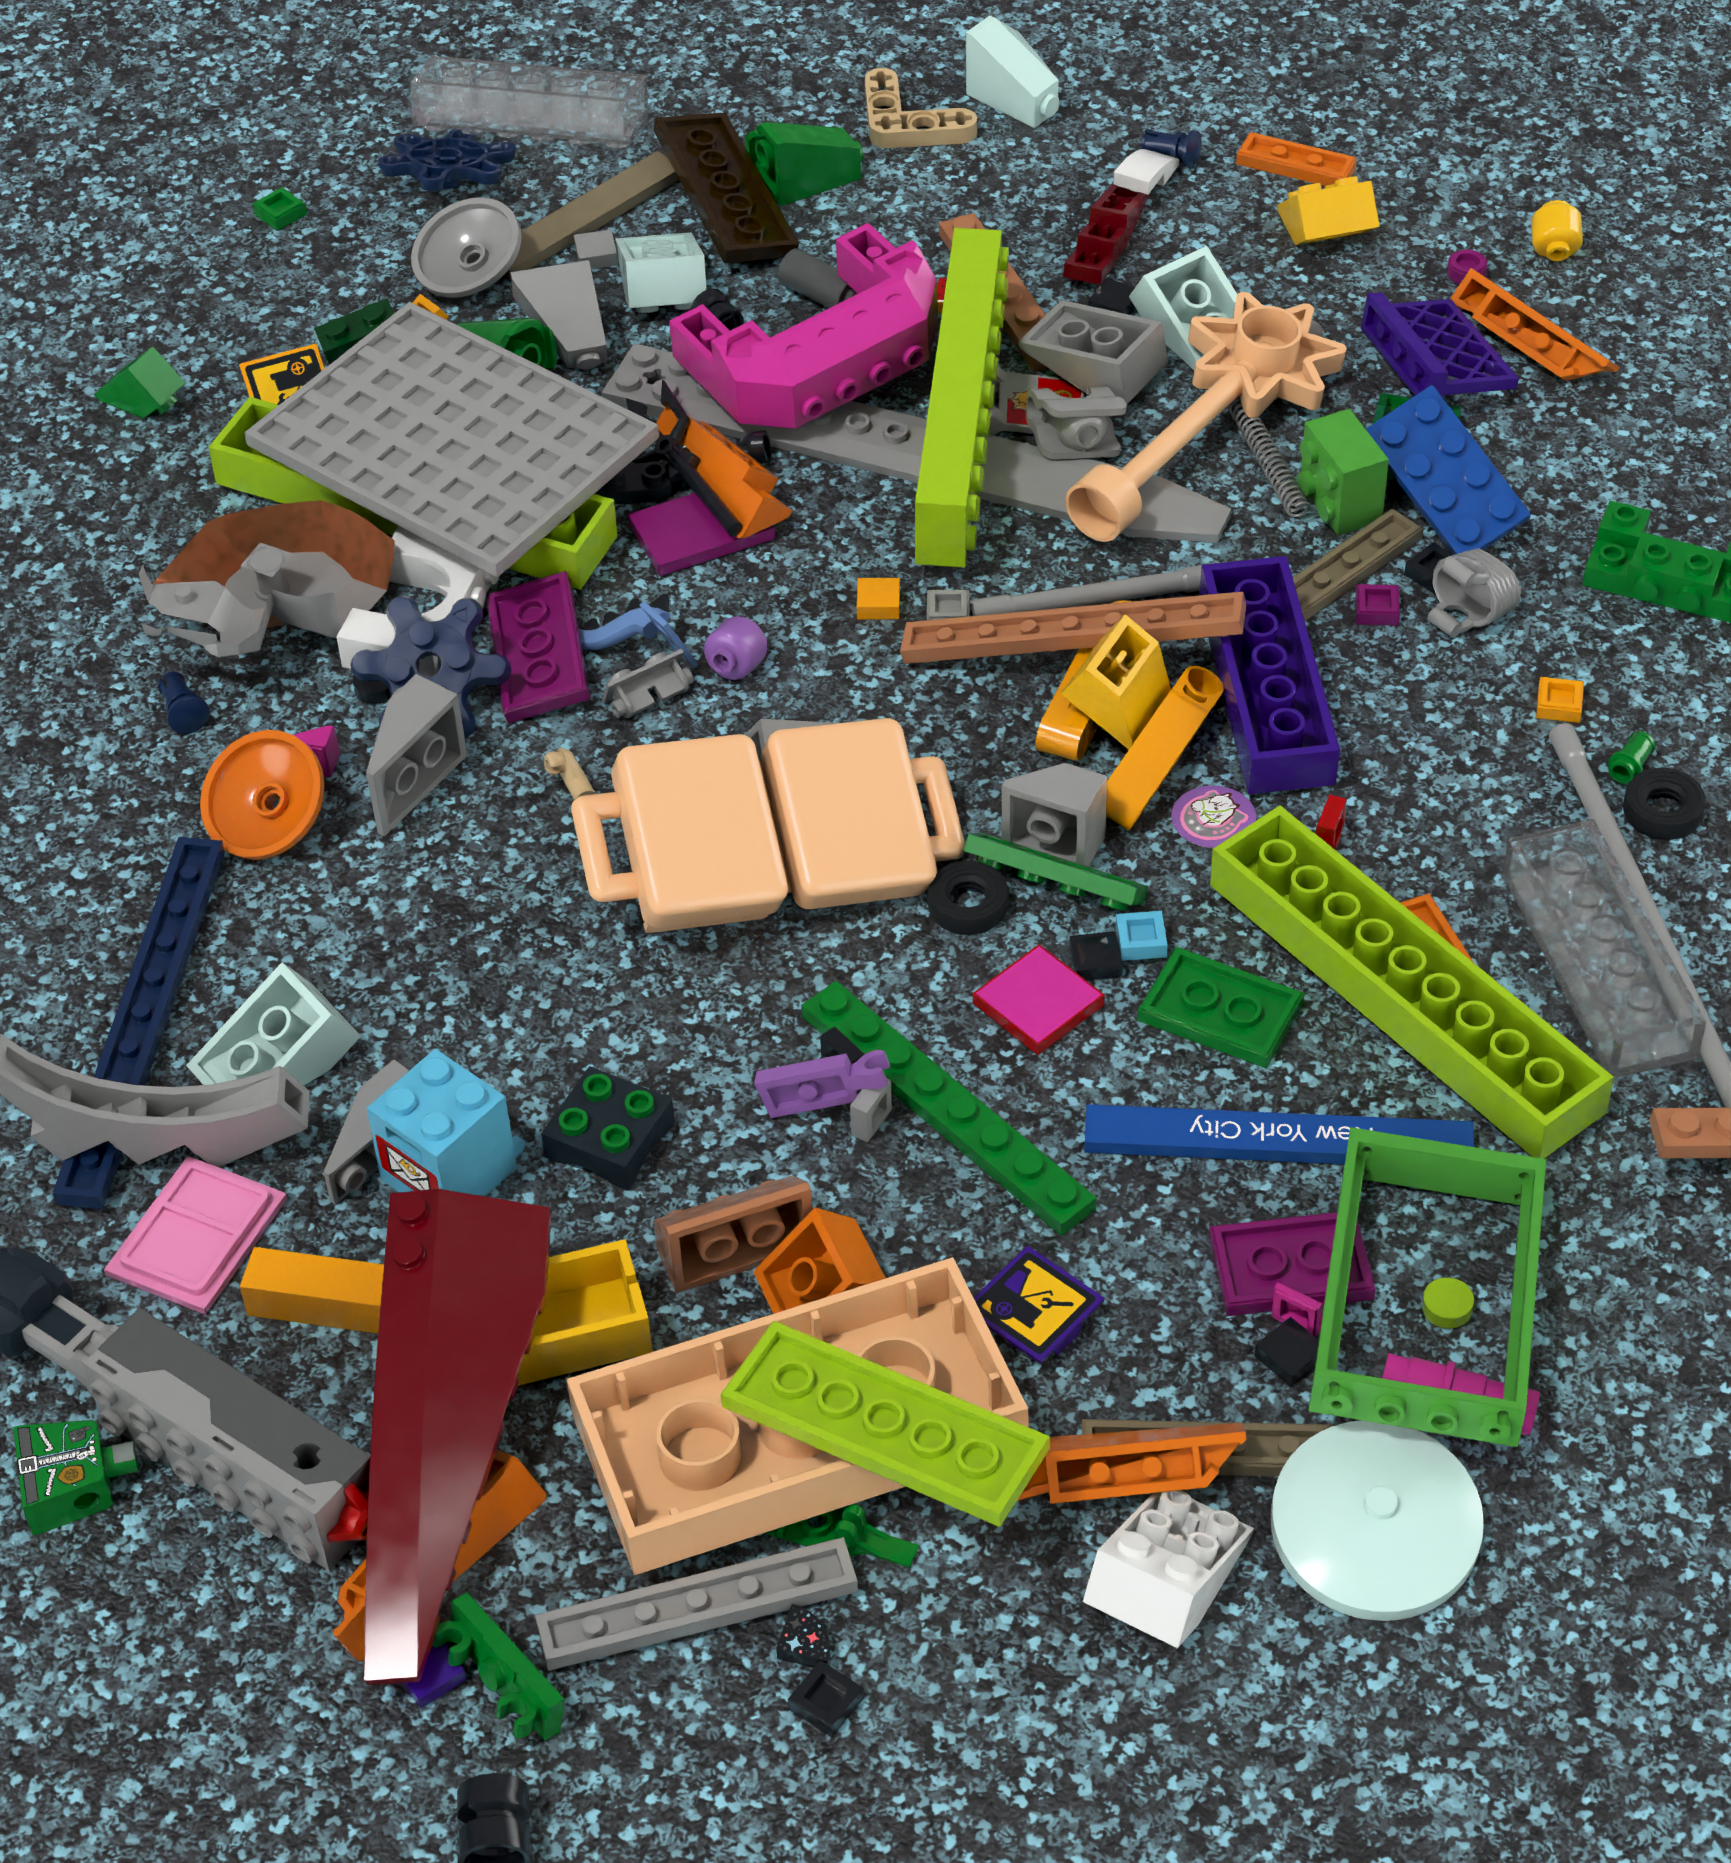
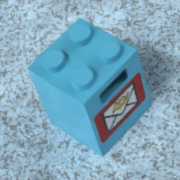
M437 1049L430 1052L366 1108L381 1180L398 1192L443 1189L486 1196L517 1169L516 1157L523 1152L526 1146L525 1140L515 1135L512 1137L506 1096Z

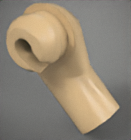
M558 748L556 752L549 751L545 755L544 766L547 773L550 775L560 773L574 800L579 796L596 794L571 751Z

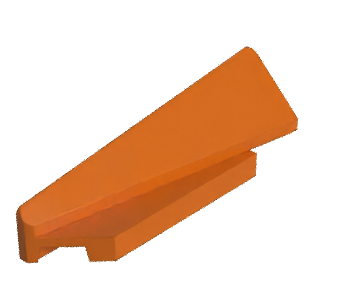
M1470 268L1450 298L1457 307L1473 313V319L1565 381L1605 371L1610 373L1617 372L1620 369L1618 365L1472 268Z
M670 406L664 408L656 422L663 435H669L678 421ZM687 414L690 421L679 444L685 445L691 451L690 453L695 454L701 459L695 466L696 470L743 525L742 531L736 537L740 539L749 537L789 518L793 510L770 494L779 478L715 427L703 420L701 422L695 420Z
M1242 1423L1050 1437V1450L1018 1500L1049 1492L1050 1504L1206 1488L1217 1476L1219 1468L1236 1447L1244 1443L1246 1431Z
M498 1449L496 1450L481 1499L475 1501L470 1516L472 1526L466 1544L461 1543L454 1565L456 1574L453 1582L546 1500L545 1491L521 1461ZM366 1559L340 1587L338 1603L345 1612L344 1620L333 1631V1635L358 1661L365 1660Z

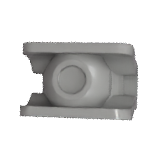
M1108 386L1087 387V397L1085 398L1062 397L1055 394L1049 388L1029 389L1026 421L1034 433L1039 451L1046 458L1057 460L1116 457L1120 454L1121 445L1115 436L1113 422L1109 416L1125 414L1127 408L1125 400L1120 396H1115Z

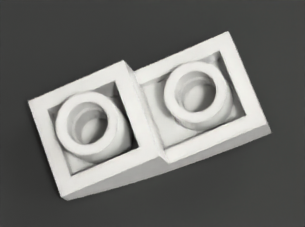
M1147 149L1137 150L1129 155L1114 171L1113 184L1134 192L1149 195L1156 184L1165 185L1179 166V159Z

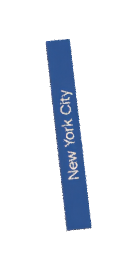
M1087 1104L1084 1153L1344 1164L1350 1127L1474 1147L1473 1121Z

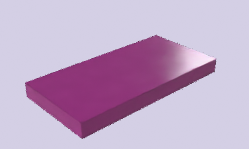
M567 571L486 595L494 653L505 656L512 668L509 679L499 685L503 714L507 723L589 700L590 693L572 585Z

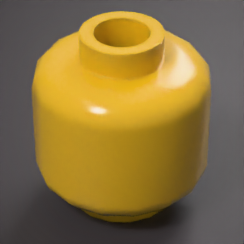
M1550 201L1545 203L1532 216L1533 249L1540 256L1547 257L1552 261H1562L1572 256L1581 248L1583 244L1581 213L1574 206L1565 201Z

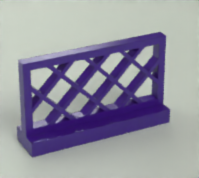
M1382 292L1367 293L1361 330L1414 395H1417L1431 385L1435 387L1442 398L1443 395L1517 389L1518 376L1451 299L1390 303ZM1437 314H1445L1448 318ZM1448 375L1458 379L1450 380Z

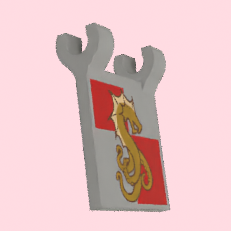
M998 366L997 381L992 382V384H995V392L999 391L998 408L993 406V409H988V412H991L990 435L1001 431L1034 434L1026 421L1029 389L1049 388L1055 394L1067 398H1084V392L1064 378L1006 372Z

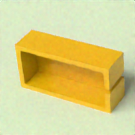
M626 1239L549 1257L547 1300L542 1314L537 1315L532 1330L534 1339L529 1354H524L517 1375L518 1385L653 1352L649 1318L639 1283L636 1279Z

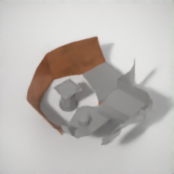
M322 500L277 504L226 514L208 521L152 584L146 575L143 565L139 572L140 581L149 604L155 606L161 614L208 623L220 632L221 642L217 641L216 634L174 627L157 629L142 623L143 634L154 637L169 632L204 646L205 650L210 654L218 657H229L259 651L266 628L288 624L337 639V635L352 608L369 611L387 591L394 558L395 541L360 515Z

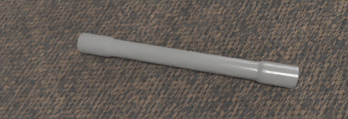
M1202 565L1185 567L1173 572L1013 596L1006 594L970 600L971 616L1090 606L1176 592L1200 591Z

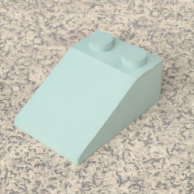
M691 232L615 238L624 294L629 308H636V312L639 313L656 312L659 310V306L674 305L675 309L688 310L691 309L695 298L706 290L704 254Z
M1205 246L1144 275L1129 298L1142 318L1162 322L1165 344L1195 370L1196 361L1204 354L1188 342L1191 319L1195 316L1233 318L1237 293L1209 248Z
M282 962L186 1066L203 1085L250 1077L278 1066L284 1068L302 1085H306L328 1072L355 1044L361 1035L312 983Z

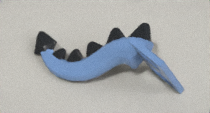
M666 594L660 595L649 605L645 601L641 603L638 598L632 599L622 615L613 611L607 612L601 627L598 621L592 618L581 629L583 620L580 617L577 618L583 650L605 649L637 634H641L647 639H652L660 632L675 651L682 648L684 651L682 658L694 669L699 665L668 624L670 613H668L670 599Z

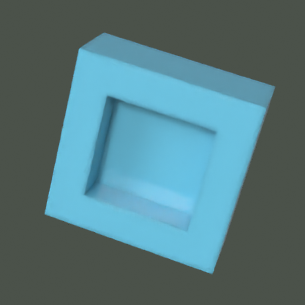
M1162 911L1116 914V932L1122 961L1167 957L1168 944Z

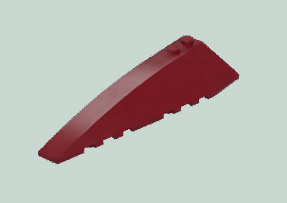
M443 1189L390 1193L375 1369L369 1472L364 1681L367 1685L419 1682L421 1680L441 1619L438 1613L445 1592L450 1591L456 1574L454 1565L461 1543L466 1544L472 1526L470 1516L475 1501L481 1499L505 1426L503 1417L509 1399H514L519 1384L517 1375L524 1354H529L534 1339L532 1330L537 1315L542 1314L547 1300L552 1214L550 1207Z

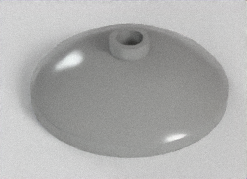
M477 197L453 203L435 214L419 232L411 253L413 272L426 290L441 297L457 298L481 292L496 283L515 261L522 238L520 224L511 209L498 200Z

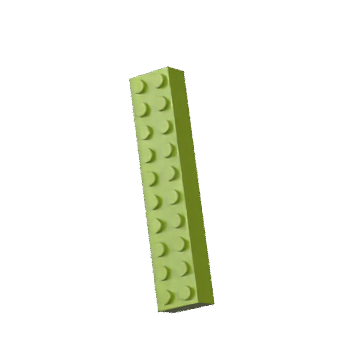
M954 227L915 499V564L965 568L967 551H975L977 526L971 525V521L979 522L981 497L975 495V493H982L984 484V468H981L978 464L986 465L988 440H985V437L982 436H990L991 412H988V409H993L995 384H992V382L997 381L998 357H995V355H1000L1001 331H999V328L1004 326L1005 304H1002V302H1007L1008 278L1001 271L1007 272L1009 247H1002V230Z
M249 397L208 447L215 481L218 485L283 504L322 500L351 510L367 519L382 532L393 535L398 527L397 524L247 445L244 432L278 406L277 404ZM593 494L508 569L538 578L567 571L572 588L581 590L618 537L614 499Z
M1279 805L1212 849L1210 880L1212 888L1532 1157L1546 1158L1607 1113L1614 1076L1282 806Z

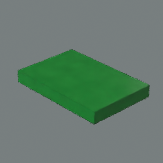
M1175 947L1139 1007L1137 1021L1267 1069L1304 1004L1305 993L1188 950Z

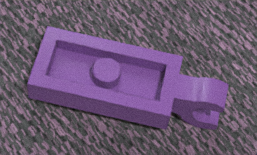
M884 1050L868 1052L852 1064L847 1054H841L757 1071L754 1084L770 1118L852 1103L862 1089H879L888 1085V1080L883 1070L890 1068V1063Z

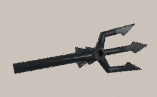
M662 380L661 404L664 407L670 406L678 421L669 435H663L659 430V438L656 440L655 449L643 456L638 455L632 462L647 463L662 460V464L669 471V478L675 484L683 479L730 536H736L742 531L743 525L696 470L695 466L701 459L695 454L690 453L691 451L685 445L679 444L690 419L666 382ZM626 398L628 410L652 421L646 414L648 407L645 404Z

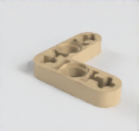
M876 68L865 75L869 137L873 145L880 148L968 143L977 137V116L972 110L951 108L901 111L897 74L891 69ZM884 86L886 90L879 91L878 87ZM885 106V107H891V108H888V109H878L877 107ZM918 127H930V129H925V130H923V129H916V128H918Z

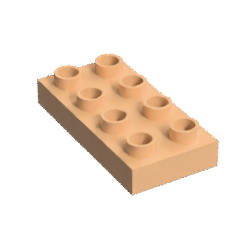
M954 1258L942 1260L566 1379L573 1419L634 1576L906 1487L722 1407L720 1394L773 1320L1029 1427L1028 1407Z

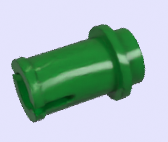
M1639 731L1638 735H1636V732H1632L1623 748L1613 753L1609 758L1608 770L1613 780L1621 784H1628L1635 775L1643 772V764L1656 747L1654 739L1648 733Z

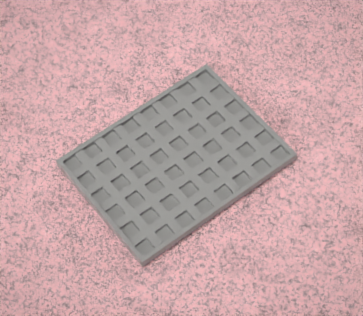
M411 302L404 305L244 432L246 443L249 447L495 577H499L659 438L658 424Z

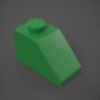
M152 346L118 371L94 395L99 401L145 418L154 410L163 414L175 404L178 398L174 393L185 382Z

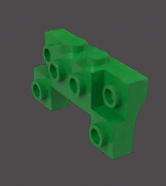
M1610 500L1598 528L1597 540L1585 566L1582 586L1731 623V541L1725 553L1648 534L1646 532L1648 530L1651 510Z

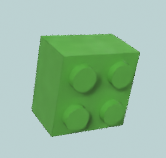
M1350 408L1305 422L1303 441L1300 442V453L1302 456L1301 472L1297 475L1301 491L1304 492V496H1309L1317 507L1322 521L1328 522L1338 536L1366 527L1383 515L1389 459Z

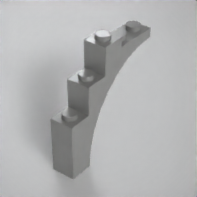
M0 1034V1094L19 1108L21 1112L33 1119L31 1137L62 1161L109 1141L115 1148L122 1151L138 1165L186 1145L194 1154L201 1157L208 1164L221 1167L308 1129L310 1090L281 1066L250 1077L211 1085L183 1087L132 1085L98 1079L62 1068L29 1053Z

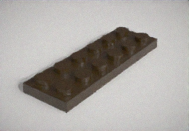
M726 112L655 118L653 131L724 263H742L744 261L763 259L777 260L784 258L792 249L798 248L799 243Z

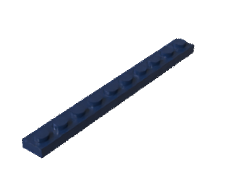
M178 837L94 1078L132 1085H146L225 854L222 840ZM106 1141L65 1159L53 1190L56 1205L103 1209L122 1151L115 1148L109 1141Z

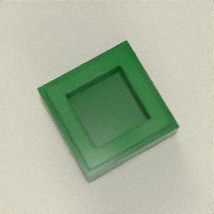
M283 187L252 204L254 215L276 231L307 215L306 204Z

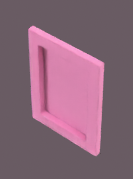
M187 1156L105 1267V1275L206 1315L287 1201V1194Z

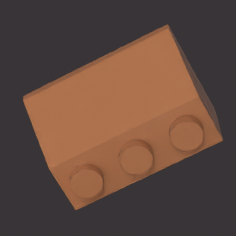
M792 1175L779 1180L766 1181L757 1187L732 1195H722L710 1202L685 1210H675L666 1216L654 1219L657 1251L675 1293L758 1267L812 1211L811 1188L807 1181Z

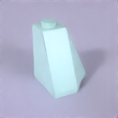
M989 15L966 32L967 95L1033 128H1036L1058 111L1059 80L1017 30Z

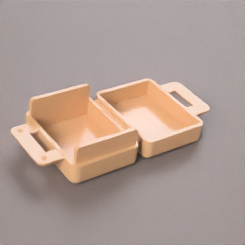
M891 718L777 730L769 736L761 752V761L758 759L755 743L750 737L743 734L628 746L618 753L611 769L615 792L579 796L571 805L590 896L598 902L638 898L642 918L645 921L643 924L645 933L764 919L779 909L787 893H792L796 904L804 909L919 896L928 889L929 884L935 879L937 874L936 862L959 859L965 853V841L945 763L936 756L910 759L903 729L896 720ZM916 784H924L936 836H929ZM621 818L632 872L613 874L601 820Z

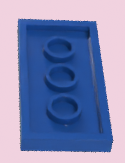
M1433 385L1366 428L1367 432L1389 459L1388 470L1453 555L1477 548L1485 550L1530 520L1531 513Z

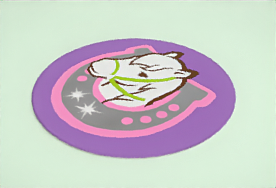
M1202 786L1184 793L1175 802L1171 817L1174 828L1184 839L1198 846L1214 848L1255 822L1256 811L1249 799L1236 790L1223 786Z

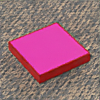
M1040 944L972 993L973 1004L1036 1055L1041 1054L1105 1005V995Z

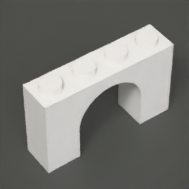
M398 525L392 536L395 543L389 582L433 590L446 597L437 607L422 613V617L430 621L442 620L450 613L454 603L462 598L475 599L483 610L486 593L491 584L497 583L499 577L493 576ZM352 608L337 635L342 667L351 669L350 664L353 656L361 650L370 649L378 651L386 649L392 644L395 630L387 614ZM427 656L419 661V673L426 677L437 674L441 668V659L438 656Z

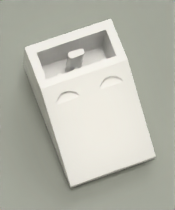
M1182 1490L1153 1493L1097 1550L1083 1602L1178 1648L1201 1622L1252 1537L1255 1528L1240 1522L1229 1512L1215 1510L1192 1499L1189 1494Z

